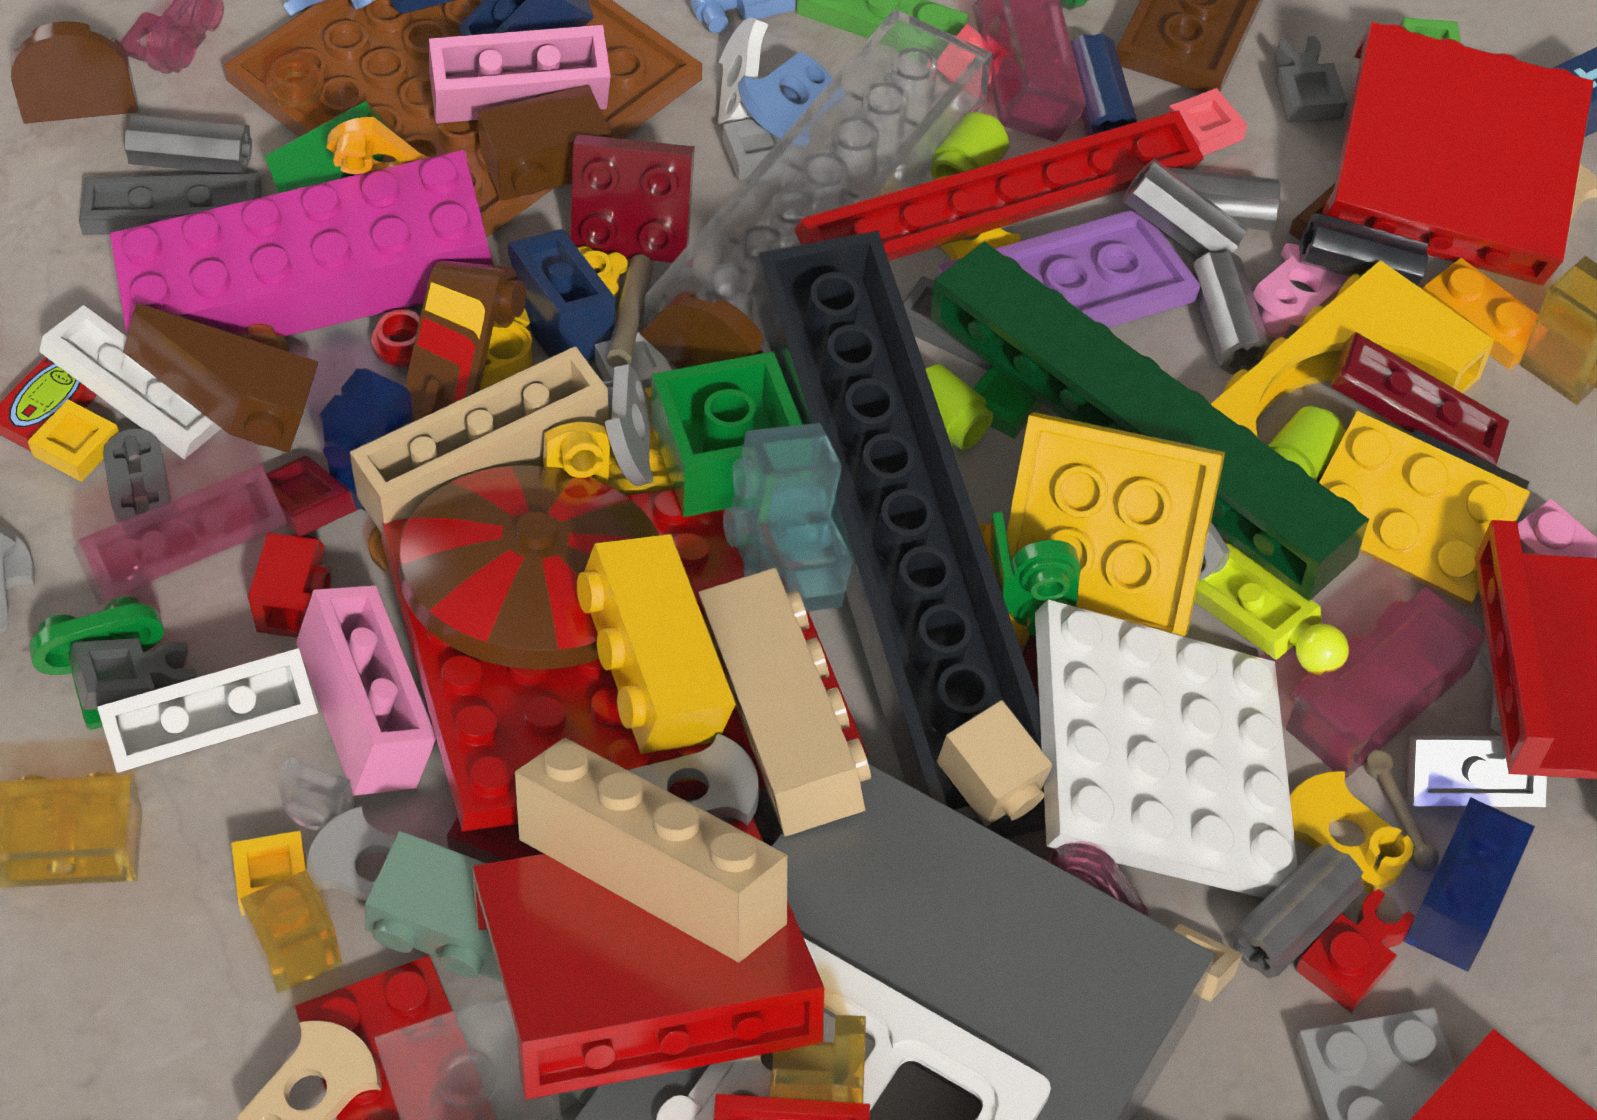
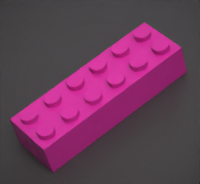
M464 150L110 233L127 333L135 306L139 303L241 337L263 342L424 303L432 269L441 260L493 265Z

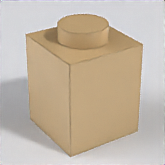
M1003 700L947 734L937 760L939 766L986 827L1005 814L1011 820H1015L1032 810L1045 796L1042 788L1053 766Z

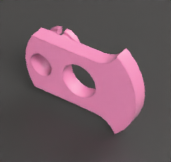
M1286 243L1281 252L1285 262L1259 282L1253 292L1256 302L1262 306L1259 313L1267 336L1273 338L1286 337L1290 333L1292 325L1300 327L1306 315L1317 305L1325 307L1330 301L1334 300L1343 284L1350 277L1299 263L1300 245ZM1290 281L1302 282L1312 288L1314 292L1303 291L1294 286Z

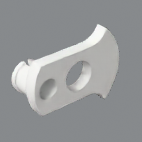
M752 17L747 18L737 27L719 60V63L723 65L718 124L721 126L723 124L753 119L742 102L738 90V82L744 75L758 79L761 44L769 24Z

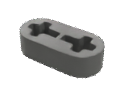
M127 429L118 432L106 443L103 455L111 507L119 531L124 536L136 541H149L164 534L173 522V507L163 454L157 437L149 431ZM141 455L140 464L142 471L130 474L128 467L129 457ZM147 495L149 513L136 515L135 497Z

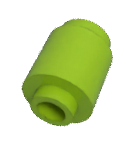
M979 112L965 114L934 152L931 165L933 179L951 176L1000 162L1010 147L1008 135L1001 122L988 114Z
M938 363L928 368L925 367L951 445L958 447L962 451L969 450L984 437L993 421V412L986 407V399L944 365Z
M1306 406L1295 413L1267 446L1285 459L1300 465L1310 477L1318 482L1322 478L1346 431L1341 420L1331 411Z

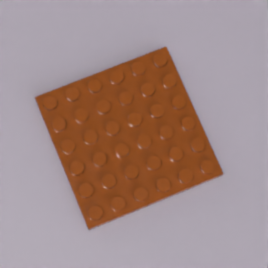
M325 0L313 5L224 64L227 82L298 137L366 101L391 126L392 131L419 153L428 157H435L464 150L486 238L554 189L551 188L535 194L501 201L481 154L478 120L436 123L429 75V39L461 36L458 26L484 0H455L405 14L396 11L390 0H374L357 10L351 5V0ZM588 0L594 17L585 26L603 25L611 76L607 109H602L601 112L611 131V138L622 139L702 80V63L613 0ZM385 154L382 162L390 163L397 161V159Z

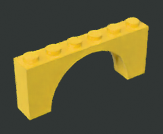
M1380 260L1364 275H1352L1343 284L1336 298L1326 307L1321 305L1314 307L1306 315L1299 329L1288 339L1284 337L1276 339L1266 350L1261 361L1249 372L1246 369L1238 371L1227 383L1223 393L1211 405L1238 425L1249 428L1257 437L1256 423L1272 404L1294 390L1310 384L1332 380L1344 343L1354 332L1363 335L1452 388L1464 393L1481 378L1495 340ZM1222 537V539H1223V541L1225 542V544L1229 543L1227 540H1225V539Z

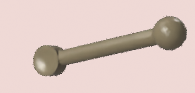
M1374 750L1367 757L1365 770L1368 775L1380 780L1406 834L1411 838L1412 843L1415 844L1412 855L1413 863L1418 868L1430 870L1439 861L1438 850L1433 845L1426 843L1391 774L1394 763L1393 758L1386 751Z

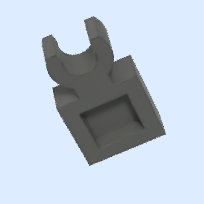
M1315 36L1308 37L1304 53L1293 51L1289 46L1287 38H1282L1279 42L1276 54V64L1279 68L1276 85L1289 123L1342 119L1345 113L1347 100L1334 63L1318 64L1321 44Z
M139 638L73 642L69 657V663L83 710L97 709L98 706L197 677L195 669H173L184 667L188 646L181 642L164 643L157 647L154 652H143Z

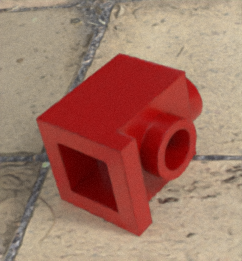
M267 533L248 593L256 632L298 637L313 590L331 589L332 572L329 566H323L322 558L325 547L320 540L307 534L298 537L296 534L290 536Z

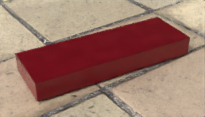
M1354 332L1345 341L1330 387L1410 433L1417 429L1497 466L1509 424L1508 419L1357 332Z

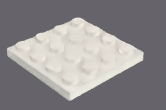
M1047 600L1035 612L1041 745L1043 753L1053 764L1044 783L1047 847L1265 899L1297 867L1275 662Z

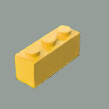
M672 535L595 543L585 571L581 572L578 576L577 595L582 610L585 613H591L598 632L597 651L600 663L605 670H611L618 688L617 703L622 724L627 729L632 728L641 754L713 743L717 733L722 735L736 703Z

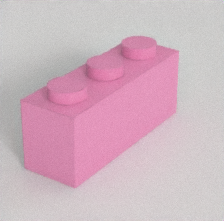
M603 25L429 39V75L436 123L478 120V111L588 84L600 110L607 109L611 76Z
M376 585L313 590L296 643L353 796L416 789L435 744L436 735Z

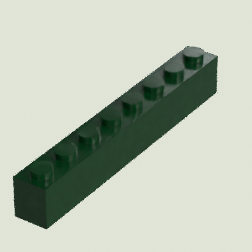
M984 241L934 279L931 320L1060 417L1225 452L1211 519L1212 524L1221 537L1307 601L1312 600L1358 558L1369 518L1360 513L1350 501L1338 497L1310 477L1300 465L1285 459L1260 441L1249 428L1238 425L1209 404L1200 393L1188 389L1163 371L1153 359L1141 355L1116 337L1106 325L1094 321L1069 303L1060 292L1048 288L1030 275L1013 258L1004 256Z

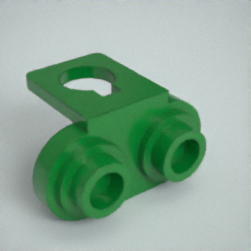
M1002 511L992 512L991 555L994 572L1008 613H1012L1015 622L1027 627L1029 633L1036 636L1035 612L1047 600L1077 607L1080 563L1077 550L1073 545L1064 541L1043 540L1020 549L1014 555L1011 562Z
M120 597L108 603L104 611L79 618L60 614L45 619L39 625L38 633L29 643V653L32 664L37 671L47 675H65L72 673L69 657L73 642L139 638L142 650L146 652L161 641L164 635V627L161 616L154 607L143 604L136 597ZM74 680L86 727L90 730L103 727L98 709L83 710Z

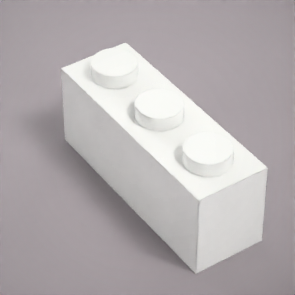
M299 648L97 707L117 773L318 713Z

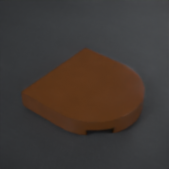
M74 21L44 24L32 30V36L26 39L19 47L14 48L11 54V81L23 124L138 113V98L129 59L124 47L115 38L110 40L99 33L90 31V25Z
M692 291L677 294L640 332V335L678 369L763 353L760 344L764 341V337L747 315L726 300L718 298L713 304L696 298V292Z

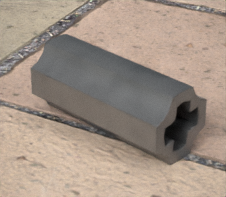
M130 115V121L125 131V151L128 157V164L227 174H247L252 154L250 125Z
M1154 158L1141 169L1122 198L1124 203L1198 258L1208 252L1222 253L1230 250L1234 253L1247 232L1245 226Z
M1168 168L1247 229L1274 230L1280 202L1281 184L1279 179Z
M1228 250L1222 253L1208 252L1193 263L1194 272L1192 274L1201 285L1197 301L1218 365L1229 374L1237 373L1241 369H1246L1249 372L1261 361L1264 353L1270 346V342L1241 258L1232 251Z
M1330 844L1317 847L1230 932L1235 944L1233 949L1242 953L1241 960L1247 967L1259 971L1266 978L1279 976L1365 890L1361 878L1363 871L1349 854L1336 850Z

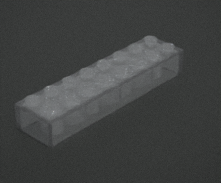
M894 9L645 294V327L677 294L692 291L696 292V298L713 304L718 298H721L740 309L761 331L764 337V341L760 344L763 353L771 352L752 294L758 252L801 245L793 229L802 218L918 185L931 169L934 152L965 114L978 112L986 102L992 53Z

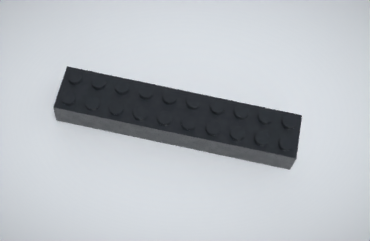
M879 231L758 252L752 294L770 351L775 353L810 442L808 473L905 783L986 827L937 763L946 735L1003 700L1042 750L1040 706ZM1044 798L1032 810L1020 818L1011 820L1005 814L986 828L1004 838L1046 829Z

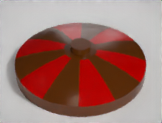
M543 466L492 468L468 474L447 483L429 495L415 509L407 521L400 542V585L409 608L424 627L438 639L462 653L485 662L521 669L572 667L599 659L597 651L598 632L591 613H585L582 610L577 595V579L579 574L585 571L594 544L660 535L653 522L632 500L609 485L591 477L575 478L569 475L566 470Z

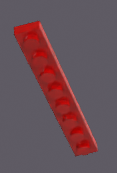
M1177 110L802 218L793 230L801 245L879 231L888 260L891 261L1127 190L1141 169L1153 158L1168 168L1193 170L1204 157L1180 111Z

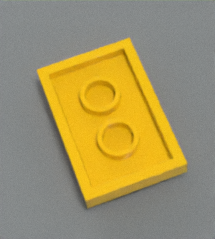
M1359 411L1353 417L1319 482L1338 497L1350 501L1360 513L1369 518L1359 551L1360 554L1472 607L1480 592L1475 556L1491 520L1517 521L1530 495V491Z

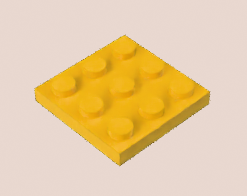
M1031 413L1028 417L1006 533L1011 562L1014 555L1020 549L1038 541L1060 540L1070 543L1076 548L1080 563L1077 608L1187 637L1225 452L1045 414Z

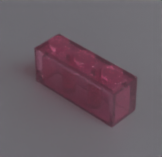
M976 0L972 7L978 33L981 34L983 43L981 46L986 67L990 74V84L999 121L1005 127L1057 142L1067 128L1079 119L1087 105L1060 0Z
M261 464L83 537L76 542L73 550L98 605L102 606L117 598L261 539L267 533H275L287 525L288 522Z
M1427 587L1422 589L1407 603L1401 599L1393 602L1380 616L1375 626L1376 629L1365 638L1357 634L1348 640L1349 655L1344 664L1335 669L1326 670L1320 676L1309 673L1299 682L1290 696L1294 706L1286 730L1334 772H1346L1345 780L1366 762L1370 753L1374 750H1380L1471 671L1486 637L1482 631Z

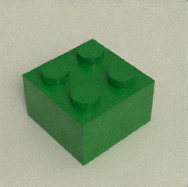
M774 351L652 374L651 425L683 517L806 493L810 442Z

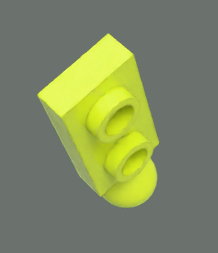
M1227 543L1226 545L1230 552L1226 566L1221 571L1199 581L1195 603L1275 660L1295 646L1296 656L1300 665L1309 673L1327 676L1339 671L1346 663L1349 655L1348 641L1338 628L1322 623L1321 606L1313 600L1307 601L1250 557Z

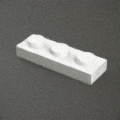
M85 305L81 306L42 336L39 350L41 354L142 429L152 433L157 437V440L184 460L222 429L123 353L127 336Z

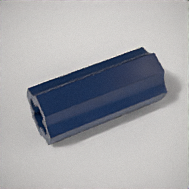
M1104 33L1096 35L1082 34L1068 44L1070 52L1066 62L1087 135H1094L1137 122L1114 41Z

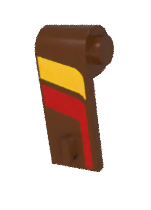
M445 260L436 263L427 285L396 422L397 429L479 392L493 327L507 328L511 326L515 317H520L525 308V284L523 281L518 280V275L513 268Z

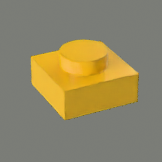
M67 399L28 440V444L33 457L83 482L104 459L106 443L119 430L117 425Z
M301 831L231 842L238 903L242 916L312 903Z

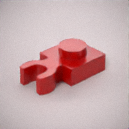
M1380 889L1371 892L1364 899L1357 916V924L1341 913L1303 954L1295 970L1351 1014L1392 968L1397 954L1389 948L1395 947L1405 940L1415 915L1407 911L1396 923L1381 921L1377 917L1376 912L1384 899L1385 893Z

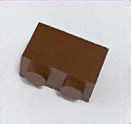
M589 84L477 112L481 154L501 201L571 184L573 143L577 134L611 138V131Z

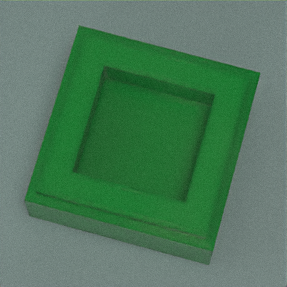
M992 365L973 387L976 392L986 399V407L993 412V421L990 427L1013 439L1016 438L1027 424L1029 415L1036 412L1042 405V402Z

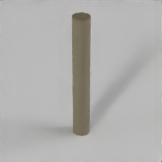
M635 255L629 261L607 354V362L613 368L630 364L652 270V262L645 255Z

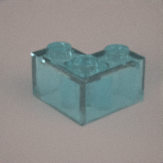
M815 423L746 431L741 459H736L733 464L732 475L735 492L732 507L725 509L723 519L727 542L730 546L737 547L744 562V576L747 577L776 567L786 593L798 590L806 612L842 607L853 559L831 516L842 466L821 424Z

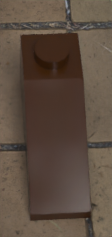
M139 303L135 306L123 353L228 434L286 453H290L319 362Z

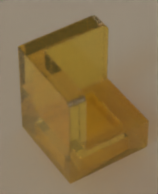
M835 1015L834 1042H818L800 1048L774 1052L773 1070L771 1071L770 1097L863 1103L866 1016Z

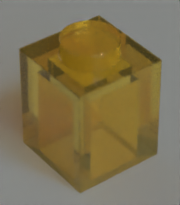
M307 870L240 898L252 941L277 994L343 965L334 925Z

